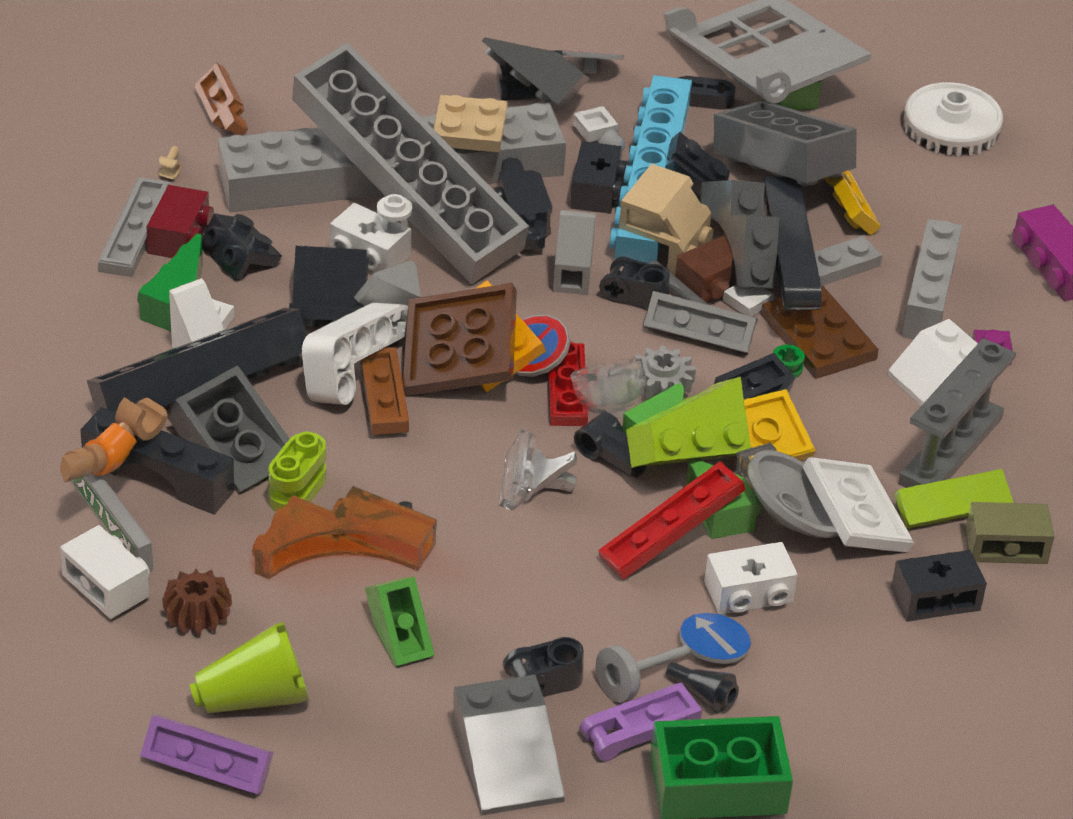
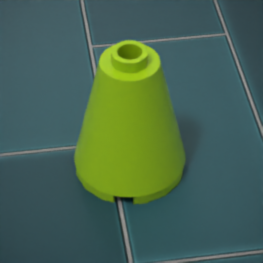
M284 622L273 625L195 673L196 682L189 685L196 707L205 706L207 713L298 704L310 700Z

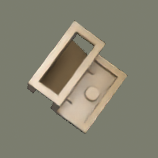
M651 163L621 200L619 228L669 246L667 269L675 276L678 255L711 241L713 236V228H710L711 211L707 205L701 204L691 189L693 182L689 176Z

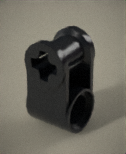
M620 256L613 260L610 266V273L605 275L600 281V292L606 299L612 302L624 303L648 311L653 291L669 295L670 272L666 267L659 264L645 263Z
M559 637L553 641L534 646L517 648L507 654L502 665L505 673L512 678L536 675L542 696L545 697L560 692L572 691L582 684L584 649L582 644L574 638Z

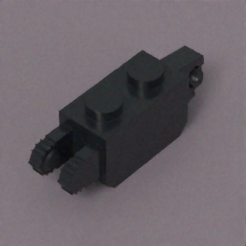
M509 157L503 159L498 187H494L493 190L529 225L524 249L545 248V239L551 234L550 220L553 207L541 173L534 170H524L523 164L518 158Z

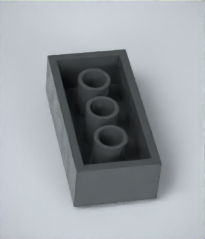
M764 100L714 114V153L728 157V160L731 162H744L750 164L752 169H765L773 172V175L776 177L795 179L800 185H814L819 179L840 177L842 172L856 168V128Z

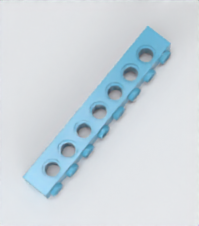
M653 75L650 88L644 87L642 106L639 108L633 145L630 147L629 161L625 169L624 186L621 187L619 206H621V200L651 163L663 168L669 163L667 155L671 139L679 132L684 134L690 104L692 80ZM617 207L614 227L618 228H612L609 248L615 249V258L624 256L645 263H649L652 260L657 261L661 243L620 229L621 207Z

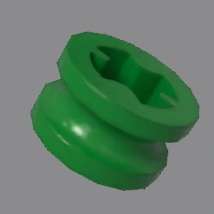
M787 344L777 346L773 350V353L779 357L795 378L802 374L805 355L800 348Z

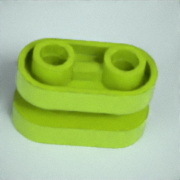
M308 431L295 434L269 465V484L271 485L269 488V504L276 513L295 515L302 512L325 484L326 442L319 434Z

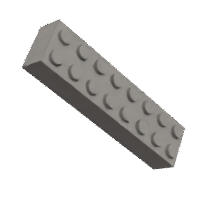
M348 42L294 75L292 100L385 196L398 194L410 200L412 203V214L408 217V220L471 285L524 249L529 225Z

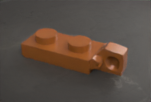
M215 63L194 86L211 121L223 131L227 130L235 135H243L248 130L246 121L240 116L245 111L243 103L225 67Z

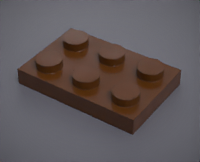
M821 286V310L784 312L782 298L762 303L761 315L786 345H794L804 352L805 359L803 365L815 379L877 360L879 351L877 346L824 286Z

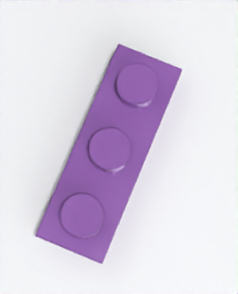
M152 715L140 756L245 791L261 794L274 752L160 715Z

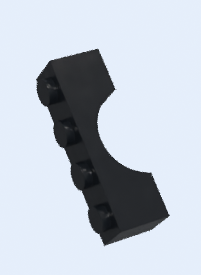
M101 407L80 429L82 447H85V444L90 440L96 439L110 425L116 423V412ZM163 430L150 440H142L135 435L134 438L137 442L123 464L109 473L116 476L127 464L147 466L169 481L176 490L181 502L213 515L218 512L234 493V461L232 457Z

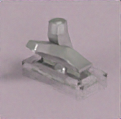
M520 429L506 453L499 506L513 511L524 501H529L531 496L542 488L561 489L571 492L576 485L577 478L566 471L577 464L578 457L575 451L558 458L547 459L543 456L541 450L537 449L535 434Z

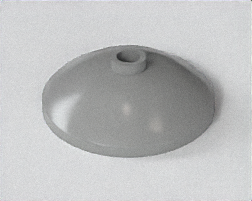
M773 450L759 451L753 456L748 464L749 481L762 507L775 522L797 533L816 538H829L839 535L803 469V462Z

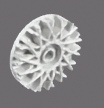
M944 82L930 84L915 91L906 102L903 120L904 127H906L905 132H911V139L917 140V145H920L927 139V150L935 148V153L938 154L940 145L948 146L947 155L950 156L954 152L957 157H960L962 147L968 149L970 156L973 152L979 155L982 145L987 150L990 146L994 147L996 139L1000 137L1003 113L997 102L982 90L965 84Z

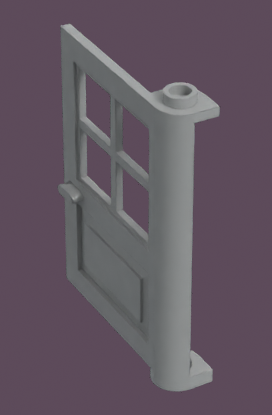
M757 0L698 24L695 14L686 7H678L664 13L665 26L671 36L767 102L773 104L784 100L792 91L872 60L870 52L787 0ZM768 10L783 18L755 30L741 22ZM790 23L804 32L776 44L762 35ZM730 25L745 33L717 45L703 37ZM750 39H754L766 47L738 59L724 51Z

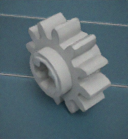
M660 346L659 350L653 351L647 347L645 349V356L636 354L634 356V364L631 365L630 380L635 381L634 390L646 389L645 397L651 398L680 383L684 386V392L690 393L696 374V367L691 366L692 358L690 356L680 358V349L669 351L665 346Z

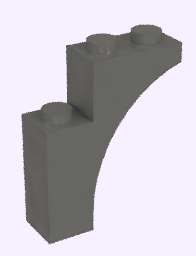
M736 180L702 182L700 203L708 206L711 211V218L719 223L728 238L735 264L737 286L775 288L779 217L763 216L765 183Z

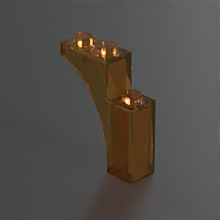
M352 486L344 499L339 498L332 511L293 495L284 508L280 507L277 509L272 518L271 526L265 535L260 534L254 542L252 556L255 557V574L271 579L279 572L293 565L315 558L334 555L376 557L419 571L436 545L437 519L355 486Z

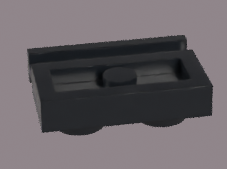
M681 132L671 139L667 155L669 163L665 165V168L689 176L693 182L691 189L701 196L702 182L729 180L730 170L726 168L722 161L714 159L705 152L696 141L687 138Z

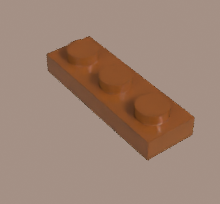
M396 347L382 348L360 360L372 435L409 432V416Z

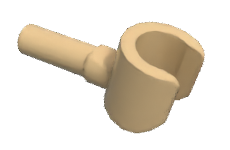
M177 146L171 147L167 157L160 156L159 164L162 165L158 176L171 180L178 178L181 162L175 160L179 152Z

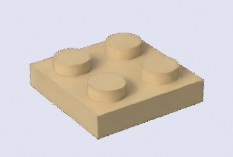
M440 95L434 130L452 148L500 153L508 101H500L493 98H469L460 95Z

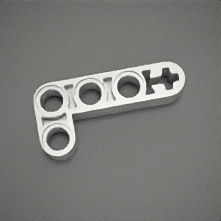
M371 303L306 336L302 346V359L306 391L309 399L320 403L349 404L353 400L356 391L354 363L406 336L408 306L403 304Z

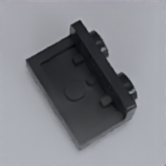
M214 213L203 234L202 246L233 279L242 280L249 264L277 267L282 255L272 246V240L261 234L253 226L254 222L250 218L241 214L228 216Z

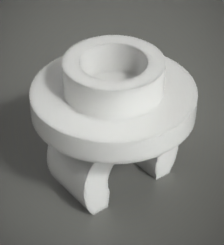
M391 194L379 200L377 203V213L381 217L382 229L388 230L389 221H401V229H407L408 217L412 214V203L410 200L398 194Z

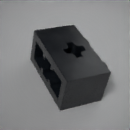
M581 141L572 181L570 209L611 214L613 202L620 199L622 181L620 180L624 181L627 160H621L622 146Z
M971 550L897 560L891 590L906 622L981 611L987 582Z

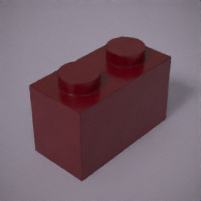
M175 185L167 186L146 226L148 254L173 258L181 246L187 244L197 233L201 234L203 238V231L214 214L213 207L209 206L208 191Z

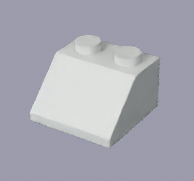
M947 319L922 330L891 366L887 376L921 406L978 343L953 321Z

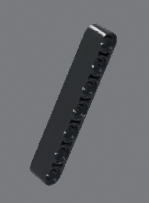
M764 176L766 214L769 217H779L776 270L784 312L821 310V282L801 185L797 183V180L789 177Z

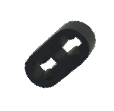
M679 77V79L692 80L689 106L725 110L733 106L736 92L733 83L723 79L706 77Z

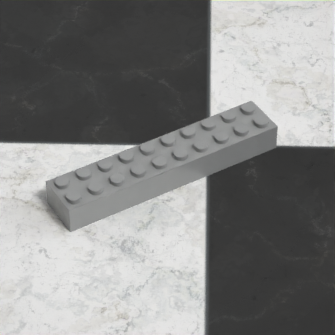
M550 103L507 107L500 153L453 148L487 184L498 183L499 173H502V161L509 157L518 158L522 162L524 170L539 172L542 178L564 175L566 142ZM436 114L423 116L422 118L434 129ZM300 128L298 130L281 132L269 131L262 134L233 135L218 138L219 173L229 212L384 195L320 128Z

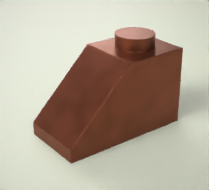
M721 236L677 256L675 277L706 303L722 297L724 291L729 289L734 259L727 236Z

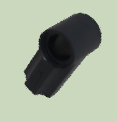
M600 413L574 433L573 437L576 448L584 457L596 459L598 456H601L635 478L645 471L647 466L631 467L627 434L623 432L621 423L611 413Z

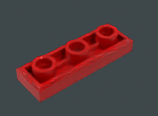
M570 342L567 355L559 365L548 372L550 426H584L588 423L584 343Z

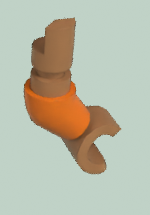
M124 397L116 412V423L110 425L96 439L87 442L85 447L68 451L62 456L60 472L64 482L85 477L89 474L96 476L106 475L119 468L137 442L134 438L135 435L142 440H150L162 430L168 418L166 410L149 398H144L138 401L137 404H134Z

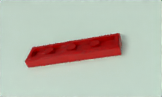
M719 461L598 550L601 559L624 580L746 490L744 482Z

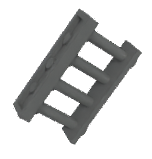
M982 338L911 416L910 424L925 430V438L922 450L900 473L899 485L907 488L947 480L956 473L1002 420L1004 408L989 401L991 389L995 380L1015 359L1016 352Z

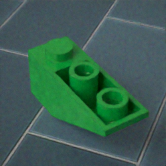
M197 233L187 244L182 245L178 253L167 264L162 265L159 272L148 283L142 285L137 295L140 320L171 332L169 290L201 279L203 265L201 234Z

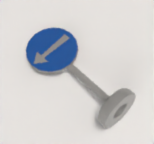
M714 613L694 614L685 619L681 625L679 634L683 646L636 662L631 653L622 646L611 645L603 648L596 657L597 678L601 688L611 700L623 703L636 696L640 688V671L690 653L712 663L726 664L737 662L744 658L750 649V635L741 624L729 617Z

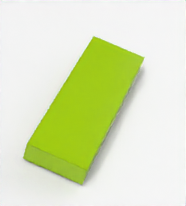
M1003 469L902 488L894 493L906 529L968 517L971 502L1014 503Z

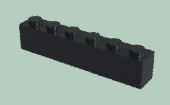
M284 307L86 381L96 412L101 407L117 412L119 404L124 397L134 404H137L138 401L144 398H149L162 406L167 412L170 410L169 404L174 403L176 399L237 365L243 374L247 375L248 379L267 374L269 372L268 367L279 363L280 366H288L299 362L307 333L300 310Z

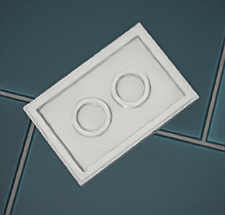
M813 457L807 458L803 469L844 546L909 552L914 544L913 539L871 465Z

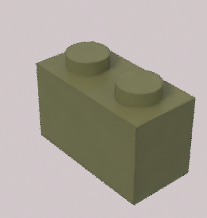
M971 502L965 530L969 550H971L976 562L1048 564L1054 541L1048 504Z

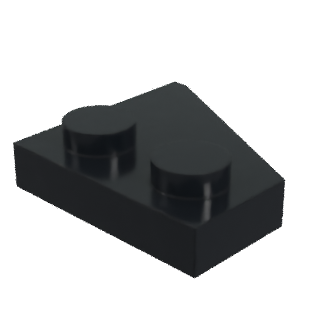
M772 353L717 376L714 384L741 377L743 398L745 400L785 389L789 393L793 387L795 377L779 357Z

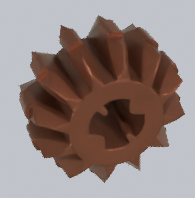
M195 567L192 574L179 571L177 579L168 580L166 591L162 598L163 610H165L170 626H179L182 634L189 630H195L199 636L203 629L215 632L218 624L227 623L230 606H232V594L229 593L224 577H215L212 570L204 574L199 573Z

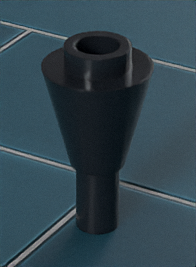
M671 662L666 669L667 677L685 684L687 688L717 712H722L726 707H731L738 697L739 686L737 685L736 676L732 673L699 669L691 670L675 662Z

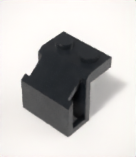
M295 245L292 303H289V308L300 310L304 326H319V319L333 320L334 322L365 307L354 297L368 281L369 250Z

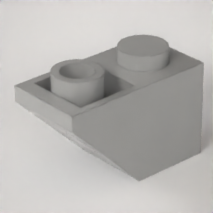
M560 210L553 292L588 295L596 213Z

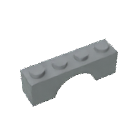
M927 220L907 304L902 337L915 339L922 330L942 322L962 225L944 220Z

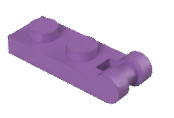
M682 682L593 714L582 721L579 729L587 741H593V749L599 759L606 762L614 759L622 750L652 740L654 721L701 719L702 709ZM613 728L616 730L615 732L610 734H607L606 732Z

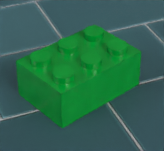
M779 716L654 721L650 757L661 819L788 814L793 778Z

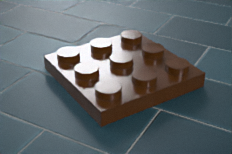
M513 282L408 300L403 388L407 396L513 380L517 290Z

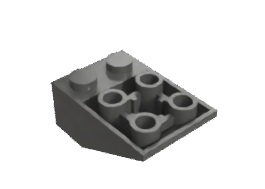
M484 37L482 40L488 46L484 51L487 55L503 67L506 63L510 64L513 67L510 74L528 88L531 84H534L539 89L535 95L545 103H550L553 109L556 105L565 109L589 79V77L558 52Z

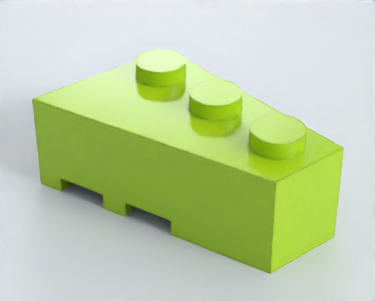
M741 377L716 383L706 390L681 401V403L626 429L631 467L688 462L690 459L726 458L751 452Z

